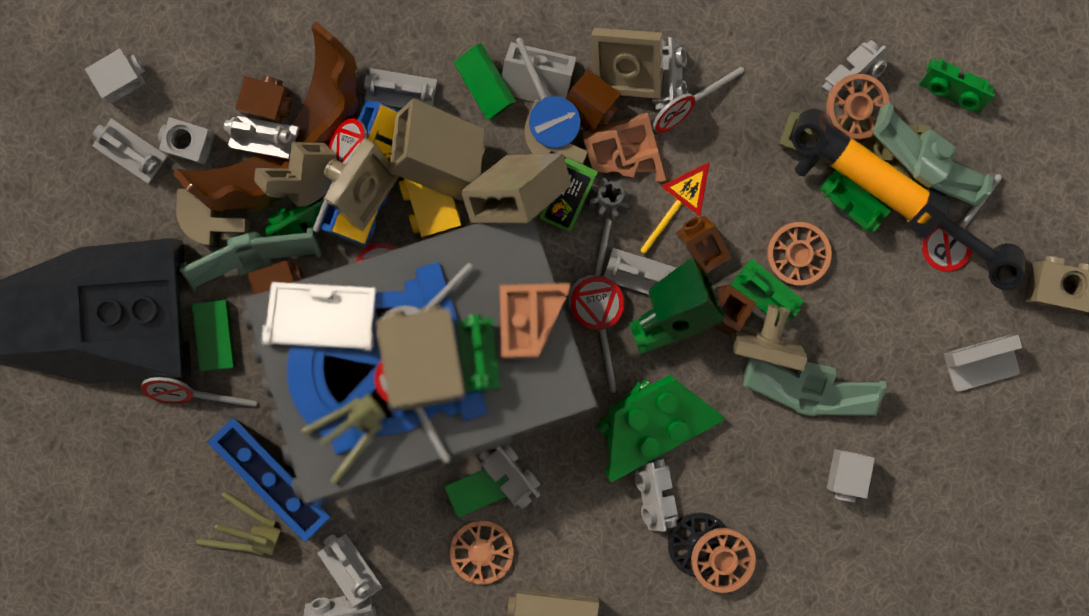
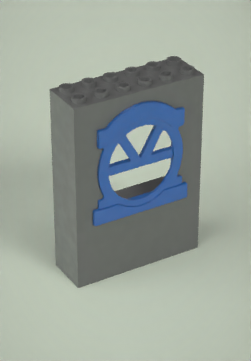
M533 219L529 223H476L293 282L294 284L376 288L372 333L374 334L372 351H364V349L287 344L263 345V328L267 325L271 290L244 298L247 309L242 311L243 320L248 331L253 330L256 343L252 344V350L257 363H262L266 372V376L262 377V384L267 397H273L276 410L272 411V418L278 431L282 430L285 436L286 444L282 445V451L287 465H293L297 478L292 479L295 495L298 500L303 499L304 504L316 508L594 416L597 405L563 306L538 358L502 359L500 285L555 284ZM471 263L473 268L438 305H441L442 309L450 308L462 385L463 378L456 321L467 320V316L473 314H481L482 318L492 317L501 389L464 393L465 400L422 408L450 457L448 463L443 462L415 410L408 413L407 410L392 412L391 418L383 419L379 422L383 429L372 437L339 482L332 484V477L366 433L367 428L360 433L354 425L328 445H323L322 439L349 419L347 415L307 435L302 433V429L348 405L357 397L361 400L376 389L374 374L375 369L382 360V355L376 338V320H378L375 309L411 306L420 310L426 307L466 264ZM326 356L377 365L343 403H337L329 392L323 369Z

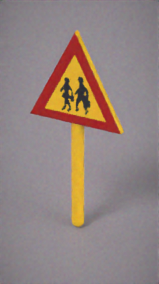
M710 162L660 186L673 196L676 202L643 245L641 253H647L682 204L700 217Z

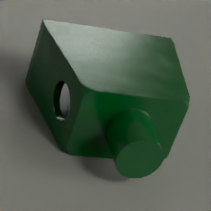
M694 257L685 261L650 288L649 296L653 309L638 317L639 323L646 334L650 335L663 328L673 340H681L725 321L711 279Z

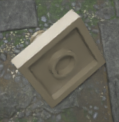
M594 28L591 34L593 73L621 93L622 96L661 99L663 93V33Z
M363 139L346 165L336 159L330 160L326 165L324 175L333 181L334 184L324 198L352 226L364 231L399 176L389 172L390 161L377 146Z
M769 304L762 331L742 327L739 333L731 334L730 338L735 354L804 371L807 356L800 341L782 337L787 317L790 314L789 309L781 306L778 309L777 305Z

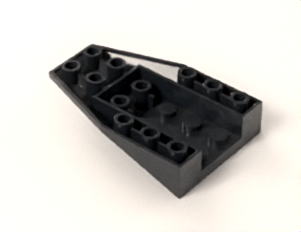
M175 238L79 247L1 279L0 361L85 383L192 376L190 342H183L179 291V275L182 274L179 268L180 264L185 262L183 241Z

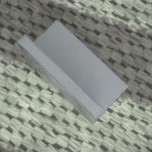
M511 42L502 72L504 82L514 98L532 102L535 99L541 101L517 43ZM526 46L547 97L557 96L566 99L576 57Z
M1006 335L943 353L954 391L959 392L1018 375L1020 370L1014 350L1022 348L1019 335Z

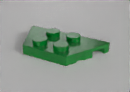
M668 375L610 407L609 424L611 429L607 436V449L610 453L609 465L605 467L604 472L606 478L611 483L719 424L725 420L724 416L673 376Z

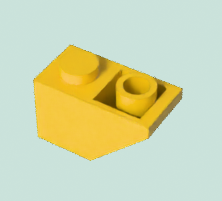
M405 178L403 181H399L404 201L410 200L414 213L408 215L414 234L420 232L421 237L427 239L463 228L454 198Z

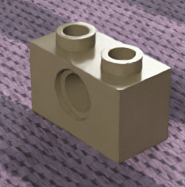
M1046 256L1045 261L1033 262L1025 302L1089 316V264L1079 263L1078 268L1067 266L1066 259ZM1066 277L1070 278L1073 283V289L1070 294L1066 293L1063 288V281Z

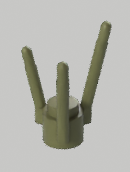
M368 394L361 400L358 397L355 398L348 405L302 429V433L307 435L347 415L349 418L347 421L322 439V444L328 445L354 425L360 433L367 428L366 433L332 477V484L339 482L372 437L383 429L379 422L386 416Z
M223 492L222 497L261 523V525L254 524L250 533L219 524L214 526V529L218 532L247 540V544L197 539L196 544L211 548L250 552L263 556L264 553L272 556L281 533V529L274 527L276 520L263 516L228 492Z

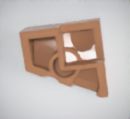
M648 112L609 123L607 126H599L593 133L589 130L582 131L593 170L603 173L615 171L628 177H634L635 172H656V181L662 182L666 180Z

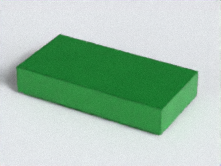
M482 43L474 45L453 62L487 121L495 118L516 102Z
M228 300L192 304L199 372L236 367Z
M482 469L444 487L457 518L507 497L500 486L508 481L509 478L505 474L495 482L487 471Z

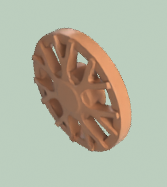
M852 74L840 79L833 86L827 98L826 111L832 125L853 139H863L873 135L875 127L873 120H877V117L870 115L873 106L882 107L890 101L885 87L879 80L867 74ZM855 79L863 80L861 93L854 92ZM842 86L849 93L845 100L837 95ZM876 87L880 95L872 100L867 93ZM843 105L844 114L835 116L834 106ZM847 117L853 120L849 131L842 128ZM866 119L870 130L862 133L859 120Z
M793 222L787 224L774 233L768 244L767 260L770 269L777 278L790 285L802 286L817 281L825 274L831 262L832 251L828 238L818 227L810 223ZM794 228V234L789 229ZM798 228L808 229L806 241L797 240ZM785 231L793 241L788 246H785L778 239ZM811 231L816 234L814 237H811ZM819 237L824 247L813 251L809 243ZM775 242L779 244V247H774ZM773 250H785L786 259L774 261ZM825 250V256L821 255L820 252ZM813 256L825 259L821 269L810 264ZM787 262L794 267L789 277L780 272ZM775 263H780L779 268L776 267ZM807 266L811 278L801 280L799 268ZM813 269L818 271L816 275L813 274ZM796 275L797 280L792 279V277Z
M489 520L469 522L462 526L452 539L450 546L452 566L458 575L468 582L474 584L493 583L507 573L513 561L514 549L512 540L507 531L495 522ZM478 526L477 532L472 528ZM481 526L492 528L489 540L480 538ZM468 529L476 539L470 545L461 537ZM494 529L497 530L499 534L494 535ZM503 536L507 545L495 549L492 542ZM458 539L461 541L462 545H456ZM455 549H468V557L456 559ZM508 549V554L504 553L503 551ZM496 554L508 558L504 567L493 562ZM470 561L477 566L472 576L463 571V568ZM457 562H463V565L460 567ZM490 565L494 576L483 578L481 567ZM495 569H499L501 571L496 574Z
M718 528L704 534L695 544L691 556L692 570L698 581L707 589L719 593L732 592L745 585L751 578L756 564L755 551L750 541L740 532L730 528ZM728 535L737 537L732 548L725 546ZM717 536L720 546L712 550L707 541ZM747 548L749 557L738 559L735 552ZM699 552L710 553L709 561H698ZM737 565L746 569L741 578L732 573L737 568ZM711 566L714 573L705 580L700 573ZM719 574L728 575V585L719 586ZM735 578L737 581L732 584V579Z

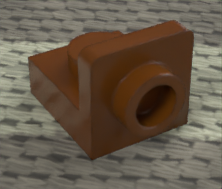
M705 216L688 220L683 225V228L676 232L678 239L685 244L690 256L695 258L706 273L732 258L716 225Z

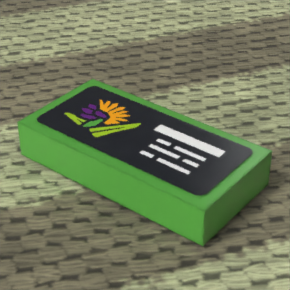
M566 157L565 163L572 185L543 210L540 219L571 232L598 171Z

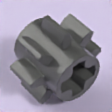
M603 178L600 188L592 186L589 195L593 199L589 201L588 209H595L598 221L604 218L611 219L614 223L616 222L618 212L627 214L629 205L625 202L629 200L631 193L630 191L623 190L620 180L608 182L606 178Z

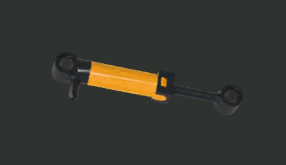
M808 109L799 115L792 134L794 147L800 153L805 154L795 167V172L799 176H806L821 159L907 219L906 226L926 239L938 227L986 260V265L989 267L988 277L995 287L1001 290H1011L1022 284L1025 276V254L1019 246L1005 243L993 249L947 217L950 199L931 187L926 190L832 125L829 116L824 111ZM805 129H814L819 134L811 135ZM1010 265L1012 268H1003L1001 266Z

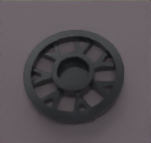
M703 512L690 513L680 518L676 522L677 526L672 527L668 536V552L671 560L679 570L694 577L693 570L686 568L685 565L689 557L692 556V551L697 541L716 525L720 528H727L717 517ZM694 519H705L704 531H695ZM691 520V526H688L686 522ZM708 520L713 521L710 526H708ZM682 525L691 532L687 540L676 534ZM728 535L725 545L732 548L731 536ZM674 537L679 539V541L674 542ZM717 537L707 541L712 550L714 544H719ZM686 545L688 552L675 556L673 546ZM700 551L698 561H703L710 553ZM684 558L681 564L678 560ZM712 568L705 569L700 574L702 577L709 576L714 573V570Z

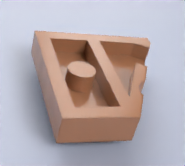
M569 283L500 285L502 359L538 358L568 295Z

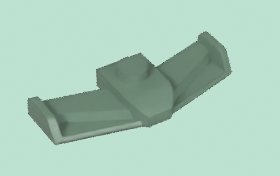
M890 102L882 106L872 134L913 175L914 179L927 188L931 187L976 207L990 195L994 181L993 176H985L953 162L956 151L954 145L931 129L923 133L919 138L893 111L894 106Z
M307 228V233L262 237L257 232H251L229 238L226 247L190 264H187V262L181 263L179 271L191 291L194 292L197 291V286L235 268L241 276L273 265V258L315 254L318 258L322 256L320 241L313 228Z
M750 357L746 366L743 386L794 409L796 413L812 417L816 415L877 416L887 388L886 381L834 382L836 369L825 365L806 362L804 371L799 370L798 374L777 364Z

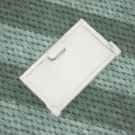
M272 282L267 325L263 328V345L287 344L364 349V351H372L374 345L372 325L376 288Z

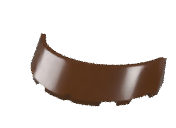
M315 22L311 26L315 43V66L312 83L299 113L290 125L299 127L295 142L325 143L329 147L330 139L336 128L345 120L352 118V116L356 117L359 100L356 98L355 70L358 71L354 56L333 34ZM256 154L247 160L228 167L204 171L177 169L173 175L189 193L211 210L225 212L224 209L253 208L254 210H261L271 207L272 202L282 198L271 197L263 192L254 182L255 169L289 168L290 159Z

